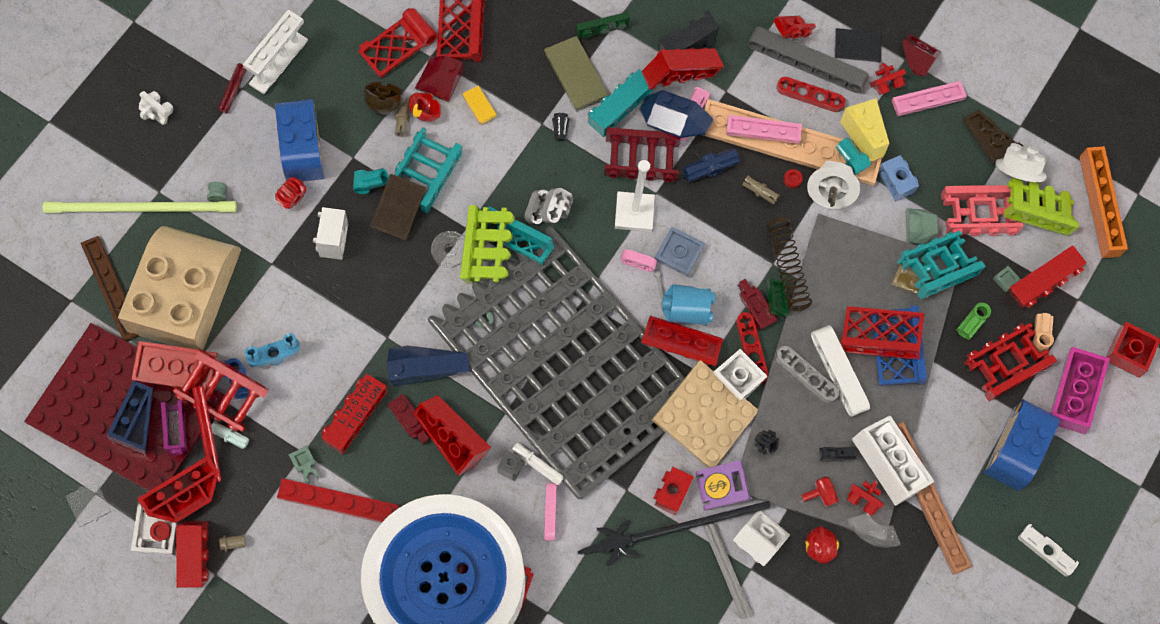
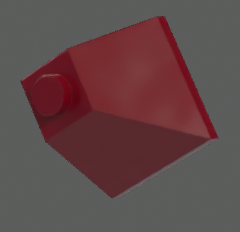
M909 34L902 43L908 66L914 74L925 77L941 51Z
M448 56L430 58L415 89L423 93H430L433 97L449 103L463 74V62Z

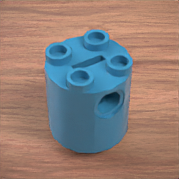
M672 284L663 295L662 311L668 322L707 326L713 320V312L710 311L711 304L715 302V292H711V288L700 289L694 286Z

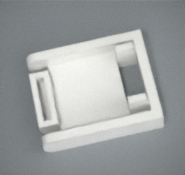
M138 504L131 551L133 553L174 555L176 526L178 522L172 523L149 517L143 512L144 510L141 505ZM164 521L171 526L170 538L162 540V549L144 548L145 541L158 542L150 535V528L155 522Z

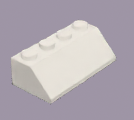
M891 416L870 425L852 438L895 506L934 483V480Z

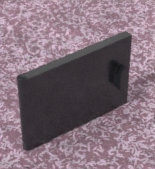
M836 28L834 58L880 63L882 33Z

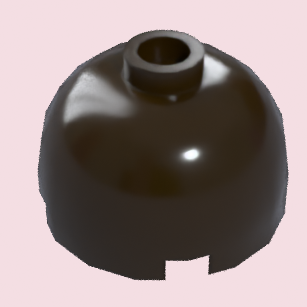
M371 82L366 85L364 90L366 106L379 116L395 111L401 101V89L390 83L387 86L381 85L382 82Z

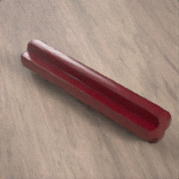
M241 63L236 65L218 109L222 113L227 114L245 75L246 69Z

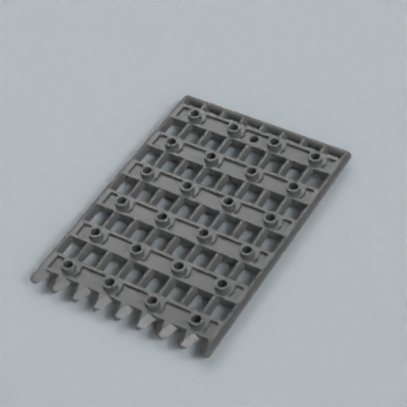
M549 226L546 229V234L552 238L554 249L542 265L517 252L519 264L509 259L502 262V267L508 270L507 278L499 279V283H494L493 279H488L489 287L481 282H474L472 289L476 296L475 298L465 293H459L457 296L461 307L459 310L449 304H444L442 312L446 320L442 321L436 316H430L428 322L452 351L463 352L453 339L461 333L466 336L473 345L465 351L468 353L470 372L548 465L563 475L564 484L577 499H582L665 432L660 427L655 429L652 426L654 424L652 418L685 377L659 348L648 346L651 351L643 357L631 344L639 337L642 340L645 331L557 231ZM541 248L536 249L533 254L541 257L545 250ZM565 254L576 264V267L570 272H567L558 261ZM550 265L562 276L554 284L543 272ZM536 276L547 287L540 295L528 283ZM590 281L601 293L594 300L582 289ZM520 288H523L533 299L525 306L514 295ZM574 293H577L586 304L580 311H577L567 300ZM506 299L518 310L510 318L499 306ZM560 304L572 316L564 323L552 311ZM614 309L626 321L618 329L607 317ZM491 310L503 322L495 329L484 318L486 313ZM546 315L557 327L549 335L538 323ZM475 321H478L488 333L480 341L469 329ZM599 321L611 332L604 340L592 328ZM530 327L542 338L535 346L523 334ZM585 332L596 343V346L590 351H587L577 340ZM516 338L527 350L519 358L508 346ZM569 344H572L582 356L574 363L562 351ZM624 349L636 361L628 369L616 356ZM500 350L513 362L504 370L493 358ZM555 355L567 367L559 375L548 364V361ZM486 361L497 373L490 381L478 370V367ZM609 361L622 373L614 380L602 368ZM663 366L676 378L668 386L656 373ZM540 367L552 379L544 387L532 374ZM595 372L607 385L599 392L587 380ZM648 378H651L661 389V392L655 397H652L641 385ZM525 379L537 391L529 399L517 386ZM580 384L592 396L584 404L572 392ZM635 389L647 402L639 410L627 397ZM510 390L522 403L515 410H512L502 398ZM565 396L577 408L569 416L557 403ZM620 401L632 414L624 422L612 409ZM549 408H552L562 420L554 428L542 416ZM605 413L617 425L609 434L597 421ZM535 419L547 432L539 440L527 428ZM590 425L602 437L594 446L582 433ZM624 429H629L631 434L625 435ZM646 430L649 435L640 441L637 437ZM575 437L587 449L579 458L567 445ZM631 442L634 447L625 453L622 449ZM560 449L572 462L564 470L552 457ZM614 455H617L619 459L610 465L607 461ZM602 467L604 471L595 478L592 473ZM587 479L589 483L580 490L577 485Z

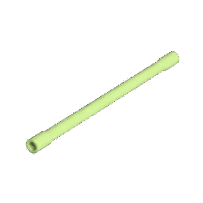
M236 201L43 202L44 213L237 212Z

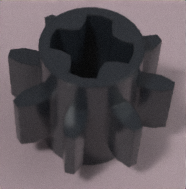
M762 430L755 437V446L758 447L760 453L764 455L766 452L771 454L778 449L779 438L771 430H768V432Z

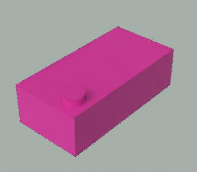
M1075 347L1070 348L1050 411L1051 414L1060 418L1059 427L1086 435L1092 424L1110 358Z

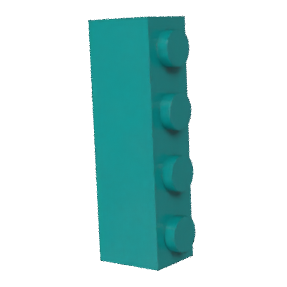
M640 69L635 73H630L623 84H618L610 96H605L597 108L593 107L589 111L588 124L602 137L606 135L607 127L614 128L654 91V89H649Z

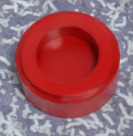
M796 169L788 170L783 178L784 184L791 189L798 188L803 180L801 172Z
M157 521L151 526L150 535L155 541L162 542V540L170 538L171 526L168 523Z

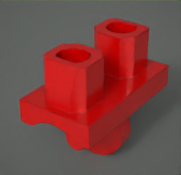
M881 63L879 70L875 73L876 76L882 75V78L869 84L871 88H876L879 95L889 92L890 89L887 84L889 80H891L894 89L905 85L902 76L906 74L905 69L890 74V71L894 70L893 65L887 66L886 63Z
M876 480L872 484L867 481L863 482L862 486L868 489L867 492L854 483L851 485V491L847 500L854 505H857L861 497L868 500L863 510L872 516L878 508L881 509L884 505L882 501L871 495L873 492L879 496L882 492L876 488L878 484Z

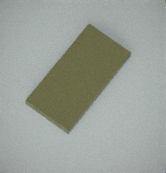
M577 36L544 49V53L575 111L602 101L605 96H609Z

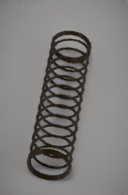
M785 217L775 218L769 221L766 227L770 234L769 238L772 241L771 246L774 247L773 252L777 260L776 264L779 267L778 272L781 273L780 278L783 280L782 285L786 293L785 297L788 299L787 305L791 311H801L812 305V299L808 298L810 293L805 292L808 289V286L804 285L806 280L801 279L805 275L800 272L803 267L797 266L801 263V260L796 259L799 257V254L795 252L797 247L793 246L796 241L792 240L794 234L790 233L792 228L788 227L790 220ZM788 222L782 227L771 228L777 223ZM790 228V231L786 233L773 234L776 231ZM783 235H792L789 239L775 241V239ZM787 241H794V243L789 246L777 247L781 243ZM773 242H780L775 246L773 245ZM796 248L792 252L779 254L784 249ZM797 254L795 258L780 260L787 255ZM776 255H783L779 259L776 257ZM791 261H799V263L793 266H783ZM801 267V269L796 272L784 273L785 271L791 268ZM780 268H787L783 272L780 271ZM795 274H803L801 277L796 279H786ZM784 281H791L787 285H784ZM796 281H805L804 283L797 286H788L789 284ZM786 287L792 288L788 292L785 290ZM806 287V289L803 291L789 293L794 289ZM787 294H795L791 298L787 297ZM801 294H808V296L804 298L792 299L793 297ZM801 301H810L805 305L792 306Z

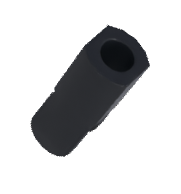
M855 447L819 448V451L822 453L821 462L856 460ZM829 452H834V457H830Z

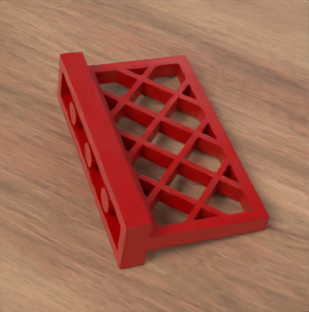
M440 0L436 57L448 56L456 60L473 59L474 62H481L485 0H472L467 7L461 3L463 0H454L455 3L449 8L444 5L445 0ZM459 5L463 10L456 16L452 10ZM468 13L471 18L464 23L460 18ZM451 14L454 18L447 24L443 21L444 17ZM458 21L463 26L455 32L451 26ZM449 29L453 35L446 40L442 36ZM467 29L470 35L463 39L459 34ZM457 37L462 42L454 48L450 42ZM447 45L452 49L448 54H441L442 49ZM466 45L469 48V53L461 54L458 50Z
M847 306L841 346L845 353L920 360L924 313ZM850 313H859L862 317L853 322L850 318ZM873 314L881 318L875 324L868 319ZM896 316L901 321L893 326L888 319ZM911 318H919V324L913 328L907 322ZM865 320L870 327L862 332L857 325ZM885 322L890 329L881 333L877 327ZM905 324L909 331L901 335L896 329ZM853 328L859 332V335L855 338L847 337L848 332ZM874 329L879 336L875 339H869L866 334ZM894 332L899 338L895 341H889L885 336ZM913 333L917 337V343H908L905 338Z

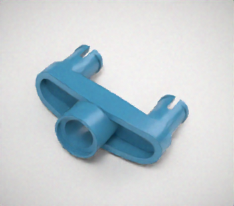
M289 333V336L287 334L284 335L283 340L259 348L250 346L251 349L247 347L245 349L246 361L251 367L269 364L279 365L284 359L298 353L300 343L293 333ZM278 351L279 354L276 357H270L271 352Z

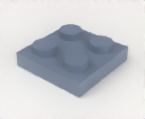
M671 227L654 259L688 277L705 243Z

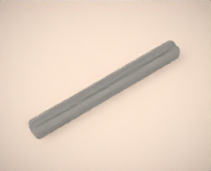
M714 523L708 524L704 527L705 533L742 619L748 618L752 615L718 531Z

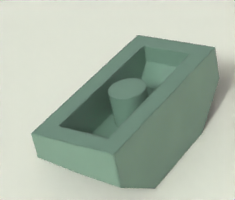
M907 208V243L917 246L921 243L927 244L930 238L938 234L937 215L928 213L923 209Z

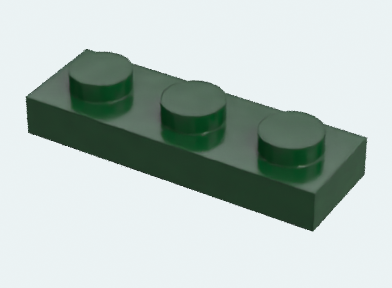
M624 12L576 24V36L578 39H587L593 35L606 34L613 30H623L629 27V13Z

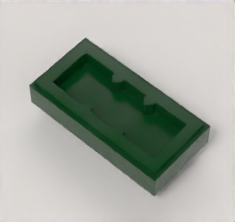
M769 278L766 282L770 314L787 317L790 311L782 280Z

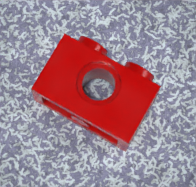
M673 466L670 472L666 470L661 480L664 482L662 489H657L653 497L656 500L654 506L676 516L694 476ZM673 486L677 489V493L670 494L667 488Z

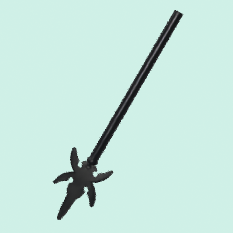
M769 501L635 535L626 533L623 536L621 533L625 532L626 527L630 523V520H627L620 525L616 534L607 528H596L598 532L603 533L605 536H611V539L604 538L597 544L577 551V554L610 553L611 550H615V553L611 554L610 559L606 563V566H609L617 560L620 551L628 557L640 558L639 554L634 553L630 549H625L626 546L631 547L632 543L635 544L639 541L770 509L771 505Z

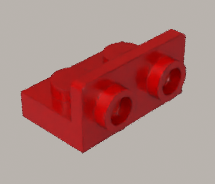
M777 16L773 20L783 38H806L816 28L815 23L805 24L801 16Z

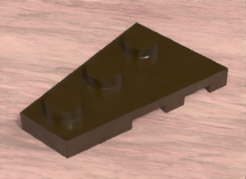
M980 110L962 119V122L991 164L996 163L997 159L1004 158L1006 150L1011 143L1019 144L1023 147L1020 142L1017 143L1010 138L1011 135L1006 131L1000 130L996 123Z

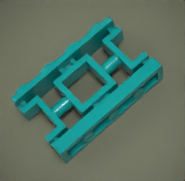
M951 231L944 235L943 238L939 239V237H936L928 244L921 243L915 249H907L900 254L901 257L897 261L898 265L903 264L902 268L904 270L911 267L919 278L914 286L920 289L917 292L920 299L976 277L986 267L982 261L976 262L978 260L976 256L968 259L961 248L965 242L964 238H960L962 235L961 231L955 233ZM951 244V246L949 247V249L951 250V252H952L953 254H951V253L949 252V250L947 249L946 246H948V245ZM939 255L948 267L941 271L932 259ZM923 256L921 258V261L923 262L924 266H922V264L918 260V257ZM956 260L959 262V264H960L961 267H962V269H960V270H958V271H956V270L959 268V265L957 264ZM927 272H929V273L931 274V276L933 277L934 281L929 282L931 278H930V276L928 275Z

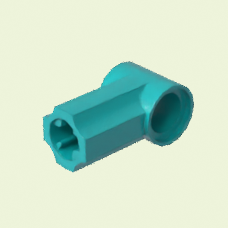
M845 138L836 145L835 148L846 161V165L852 167L854 175L871 166L868 156L863 152L860 153L850 138Z
M381 168L369 172L365 170L355 171L353 191L358 194H367L372 188L386 185L389 178L387 170Z

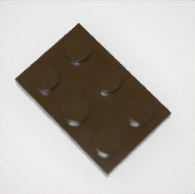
M390 174L370 227L406 240L426 187Z

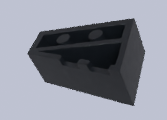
M708 10L704 13L705 16L696 22L694 19L689 22L690 26L682 31L678 28L660 39L658 51L663 49H711L715 45L719 26Z

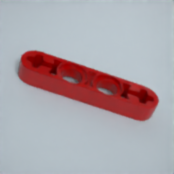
M781 77L776 85V89L781 95L832 112H840L845 106L846 100L842 95L790 77ZM784 83L787 84L786 89L783 88V84H784ZM804 88L807 94L800 95L797 90ZM816 94H821V95H823V96H824V100H823V101H818V100H816V99H815V95H816ZM835 100L839 101L838 106L834 105Z
M743 312L738 315L736 320L742 350L748 357L751 353H756L759 356V361L754 363L759 366L768 378V371L754 318L750 313ZM743 318H745L746 321H749L747 324V331H745V324L741 323ZM751 335L754 337L755 342L748 344L745 342L744 337Z

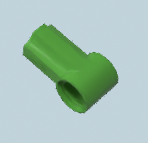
M978 303L956 329L960 336L968 340L972 338L990 316L991 308L989 305ZM977 310L982 311L984 317L979 316Z

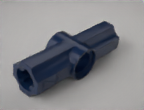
M734 148L718 154H707L700 161L684 166V177L688 182L705 176L714 177L721 173L722 170L739 164V155Z

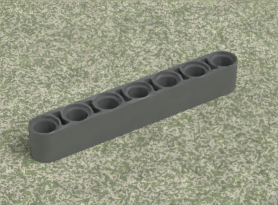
M755 27L748 41V46L757 52L854 93H861L869 78L868 73L862 69L791 39L783 38L781 35L762 27Z

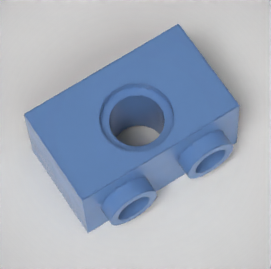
M901 155L880 165L878 173L895 202L915 193L919 187L918 180L912 175L907 161L903 160ZM896 176H901L903 180L898 179Z

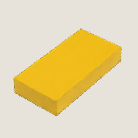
M479 86L462 93L464 100L480 125L496 118L495 111Z

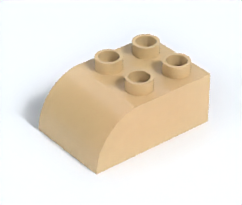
M160 227L146 246L118 319L129 333H135L141 337L172 346L197 350L201 348L204 350L241 248L171 227Z

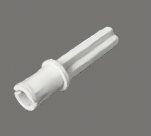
M517 443L512 448L511 452L522 457L525 465L529 464L556 485L563 481V475L536 457L534 451H529L520 443Z

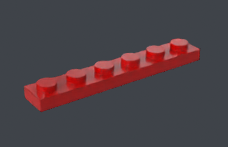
M282 478L277 494V499L379 523H382L389 515L399 509V505L284 478Z

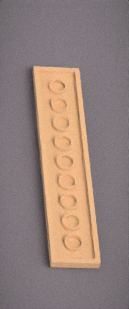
M707 99L704 110L713 118V123L706 135L703 136L814 169H819L826 161L840 162L846 165V161L835 148L843 139L804 127L801 128V141L799 144L726 135L728 115L773 121L780 120ZM882 158L871 161L869 168L855 175L858 181L874 186Z

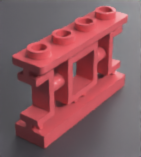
M1007 185L945 186L941 192V199L944 200L943 206L952 205L954 218H948L945 223L947 226L946 234L951 231L953 233L961 231L962 235L970 234L971 236L981 234L995 236L1007 233V235L1018 234L1024 227L1023 223L1009 218H1005L1006 223H997L998 215H1004V210L1011 205L1007 201L1010 197V188ZM995 199H1004L1003 207L996 208ZM959 200H968L967 208H960ZM974 205H989L990 218H976ZM961 215H968L969 224H960L962 222Z

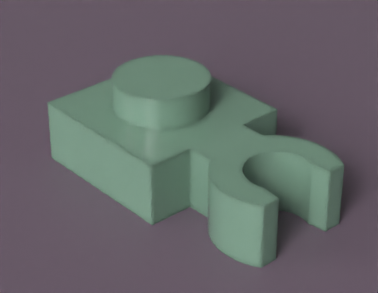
M307 446L289 454L297 472L304 471L303 479L307 484L310 483L308 480L309 474H314L316 479L319 478L318 472L311 468L316 463Z

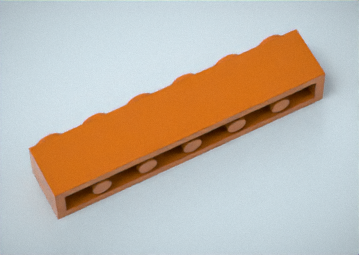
M1105 146L1086 148L1079 158L1101 258L1120 257L1128 247Z

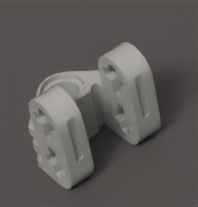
M553 188L549 192L544 189L535 190L531 195L525 212L526 222L531 225L540 224L542 221L545 223H556L560 218H567L573 203L572 194L563 188Z

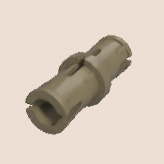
M401 98L398 112L395 114L396 128L394 134L398 137L400 130H402L401 137L407 135V122H409L410 118L408 115L409 100L405 99V105L403 106V98Z
M749 175L745 179L746 182L742 184V186L756 193L757 197L761 196L773 205L777 202L776 199L780 197L779 194L767 188L766 184L759 183Z

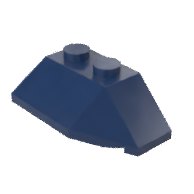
M665 90L648 95L640 107V112L647 126L678 138L693 137L699 134L700 136L706 135L713 123V118L697 102Z

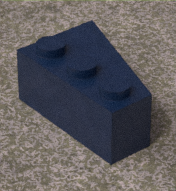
M133 380L107 433L108 440L146 455L154 394L151 387Z

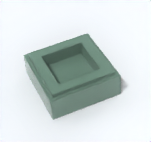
M1009 266L993 278L1005 292L1021 280Z

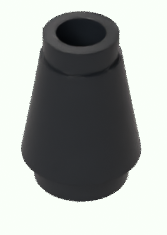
M555 113L554 118H552L555 140L566 141L570 118H568L567 113Z

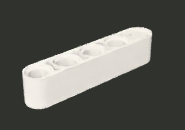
M828 325L811 332L812 341L833 384L838 388L839 397L849 416L852 417L869 410L868 399L833 328Z

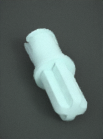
M217 421L211 425L212 433L223 438L224 442H230L242 449L247 446L249 439Z

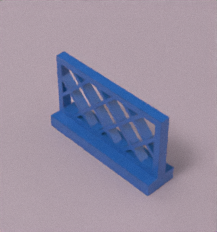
M919 305L892 310L919 312ZM872 315L873 324L877 322L876 316L878 315ZM896 316L889 318V322L897 324ZM911 318L907 322L913 328L919 324L920 319ZM885 324L884 327H882L881 325L878 326V328L881 329V333L887 331V324ZM903 324L899 327L898 332L900 333L902 330L907 332L909 329H906V325ZM873 329L874 339H875V338H877L879 335H878V334L874 331V329ZM912 333L909 335L907 342L917 343V337ZM888 334L891 337L889 341L898 339L896 334ZM923 339L921 341L920 360L909 359L906 362L902 358L893 357L886 363L881 359V356H876L879 386L910 383L926 384L927 373ZM895 359L904 364L898 372L890 366ZM908 367L913 371L914 378H905L901 375V372ZM887 368L895 374L891 380H883L882 373Z

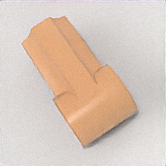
M1047 313L1035 316L1034 331L1036 334L1032 343L1039 353L1046 349L1048 350L1054 342L1052 336L1053 316Z

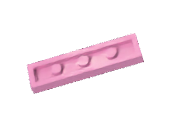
M961 81L893 97L892 103L897 116H902L962 101L967 96Z
M728 115L726 135L799 144L801 141L802 124Z

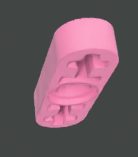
M546 483L544 540L554 541L556 484Z

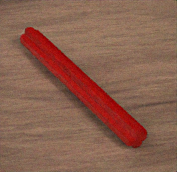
M203 385L194 386L192 391L205 457L209 455L219 471L216 482L218 483L221 482V474Z

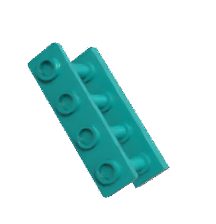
M422 127L420 132L417 131L414 135L412 146L407 147L403 161L398 162L394 175L402 178L406 174L428 185L429 189L423 194L420 202L421 211L428 214L462 156L463 148L458 143H455L453 148H447L426 138V128ZM424 144L446 155V160L444 163H438L417 152L421 145ZM415 159L437 170L438 174L435 178L431 179L408 167L412 160Z

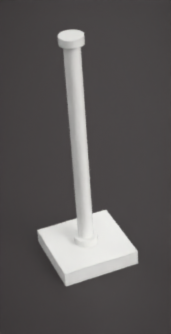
M642 160L638 164L639 174L635 193L617 192L615 229L652 232L655 195L642 194L646 174L650 169V163Z

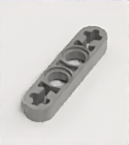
M788 346L779 348L776 353V361L823 402L833 403L837 399L839 391L833 383ZM787 352L789 354L788 358L782 359V353L785 354ZM795 358L796 360L790 366L789 363ZM796 364H802L805 371L798 373L794 367ZM812 376L817 377L820 381L819 385H812L809 378ZM824 383V388H822V390L819 391L818 389H820L822 384ZM831 390L833 392L832 396L827 397L826 393Z

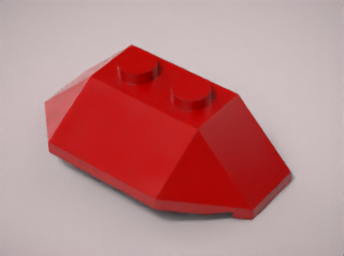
M208 455L138 497L137 500L147 516L177 523L212 501L219 471Z

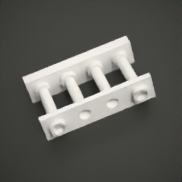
M287 10L243 64L246 70L255 75L249 85L263 94L267 92L308 41L306 37L297 32L303 25L304 20L290 10Z

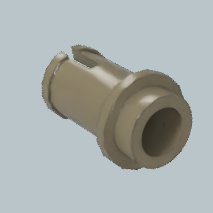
M244 534L231 537L223 535V538H219L220 549L225 550V552L227 549L246 547Z

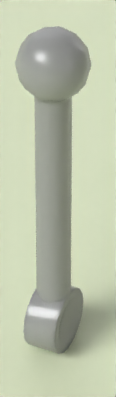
M655 271L654 277L657 279L662 300L664 292L660 280L661 273Z

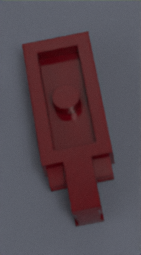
M746 279L740 281L738 284L741 291L739 293L740 299L748 312L753 316L758 329L762 330L775 323L777 319L774 314H770L769 305L759 289H756L755 286L751 287Z
M404 394L387 404V407L409 437L412 439L417 437L422 445L429 442L424 428L413 414L415 409Z

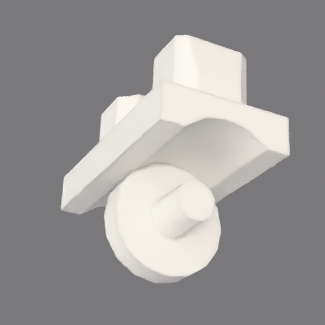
M145 91L141 92V101L139 103L140 117L143 120L149 118L152 120L156 119L159 123L165 125L168 116L173 112V106L169 102H165L162 105L159 104L160 96L155 91L149 94Z

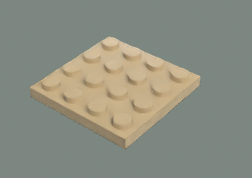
M700 360L652 418V421L707 468H711L720 462L757 414L758 409L745 398L740 401L713 374L714 371Z

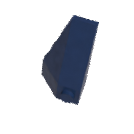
M408 345L392 348L388 351L389 381L394 387L470 372L468 353Z

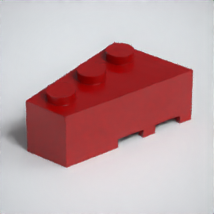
M183 521L176 526L177 588L203 587L205 582H208L209 572L206 569V561H208L209 556L207 549L209 521Z

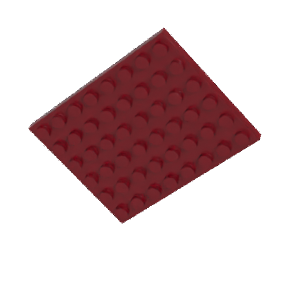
M90 323L24 422L145 490L150 491L178 473L199 440L201 431L196 408L192 406L194 403L188 400L182 401L185 404L188 451H184L182 455L172 456L164 450L161 402H165L167 405L177 404V400L180 399L173 392L175 387L139 382L151 387L154 393L146 455L108 440L107 433L133 382L131 379L137 347ZM214 389L207 403L217 408L225 394ZM178 414L170 415L172 445L180 444Z

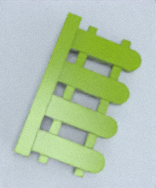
M1015 177L1007 183V187L1010 188V197L1007 201L1011 205L1004 210L1005 218L1069 236L1079 228V221H1075L1074 216L1071 215V206L1074 204V200L1071 199L1068 191L1063 190L1058 195H1055V190L1052 186L1048 185L1043 190H1039L1037 182H1029L1027 185H1023V180ZM1023 192H1026L1027 202L1023 201ZM1039 197H1042L1043 207L1039 206ZM1055 201L1058 202L1059 212L1055 209Z
M469 205L460 279L465 283L473 284L474 281L480 282L481 279H493L494 283H499V279L507 278L508 270L501 267V261L508 260L511 254L506 248H503L504 242H510L513 235L509 230H505L506 224H511L515 220V216L507 211V208H501V211H489L488 207H483L482 211L476 205ZM487 223L500 224L499 230L487 229ZM485 242H497V248H485ZM483 260H495V266H482Z

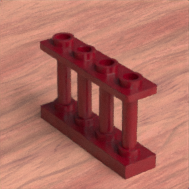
M607 127L606 142L611 143L610 165H605L604 175L610 178H638L639 169L636 167L637 145L640 144L648 146L647 161L650 163V169L646 174L645 180L677 181L679 170H673L674 148L679 147L681 138L662 131ZM620 143L630 145L629 166L618 165V148ZM656 146L666 147V169L654 168Z

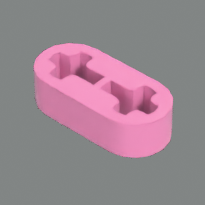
M623 250L620 258L622 263L648 272H653L657 264L656 259L631 250Z

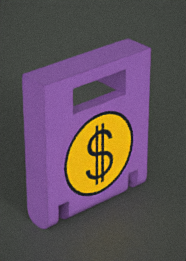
M741 460L696 471V476L704 475L703 478L697 479L702 503L710 502V504L703 506L704 511L751 500ZM732 474H740L743 490L736 491Z

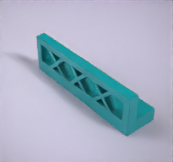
M490 206L488 207L489 211H498ZM514 220L511 224H506L505 230H509L514 238L510 242H504L503 245L542 265L554 249L552 238L517 220ZM524 240L529 242V246L524 248L518 247L517 242ZM540 248L545 250L541 257L533 254V250Z

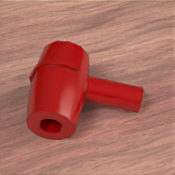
M829 477L817 479L815 481L816 489L801 495L804 502L820 496L825 507L839 502L834 485Z

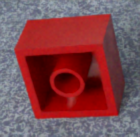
M1125 322L1118 328L1106 357L1110 358V364L1140 378L1148 371L1160 344V338Z

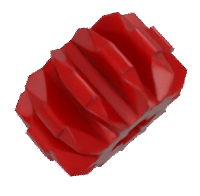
M291 177L277 189L275 200L285 209H291L304 197L307 187L300 179Z

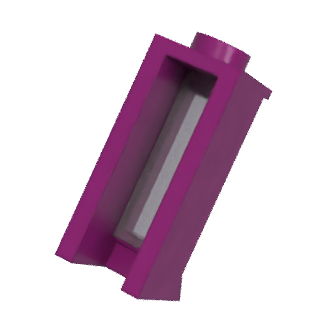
M177 400L176 405H167L165 402H161L164 450L172 456L182 455L184 451H188L185 404L182 400Z

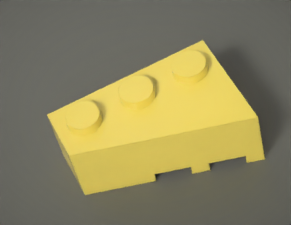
M875 98L845 108L840 123L860 152L865 153L870 162L883 158L889 146V140L877 99Z

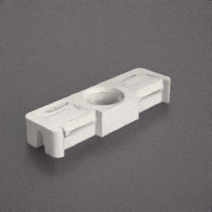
M1032 524L1027 525L1018 536V539L1066 577L1071 575L1079 562H1074L1047 536L1044 538L1033 527L1031 528ZM1045 545L1052 547L1053 554L1051 556L1044 553L1043 548Z

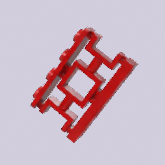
M1031 323L1026 326L1021 324L1014 328V332L1010 335L1006 332L998 338L999 341L995 343L990 341L982 347L983 350L979 352L974 350L967 355L968 359L964 362L965 366L968 365L970 371L979 367L988 381L982 387V390L986 391L985 397L988 401L995 399L1051 367L1057 361L1053 354L1051 356L1048 354L1049 351L1047 349L1041 353L1037 351L1030 340L1036 334L1031 329ZM1026 334L1020 339L1024 348L1019 350L1015 342L1006 344L1020 335ZM1008 350L1011 351L1020 364L1009 371L998 357ZM994 351V353H992L989 356L990 360L994 365L988 367L983 359L978 362H975L979 358ZM1030 354L1034 361L1043 359L1030 368L1023 369L1029 364L1024 357L1025 355ZM998 371L1003 377V379H1006L1009 376L1012 377L1007 381L1001 383L1000 385L992 388V386L998 382L993 375L995 372Z

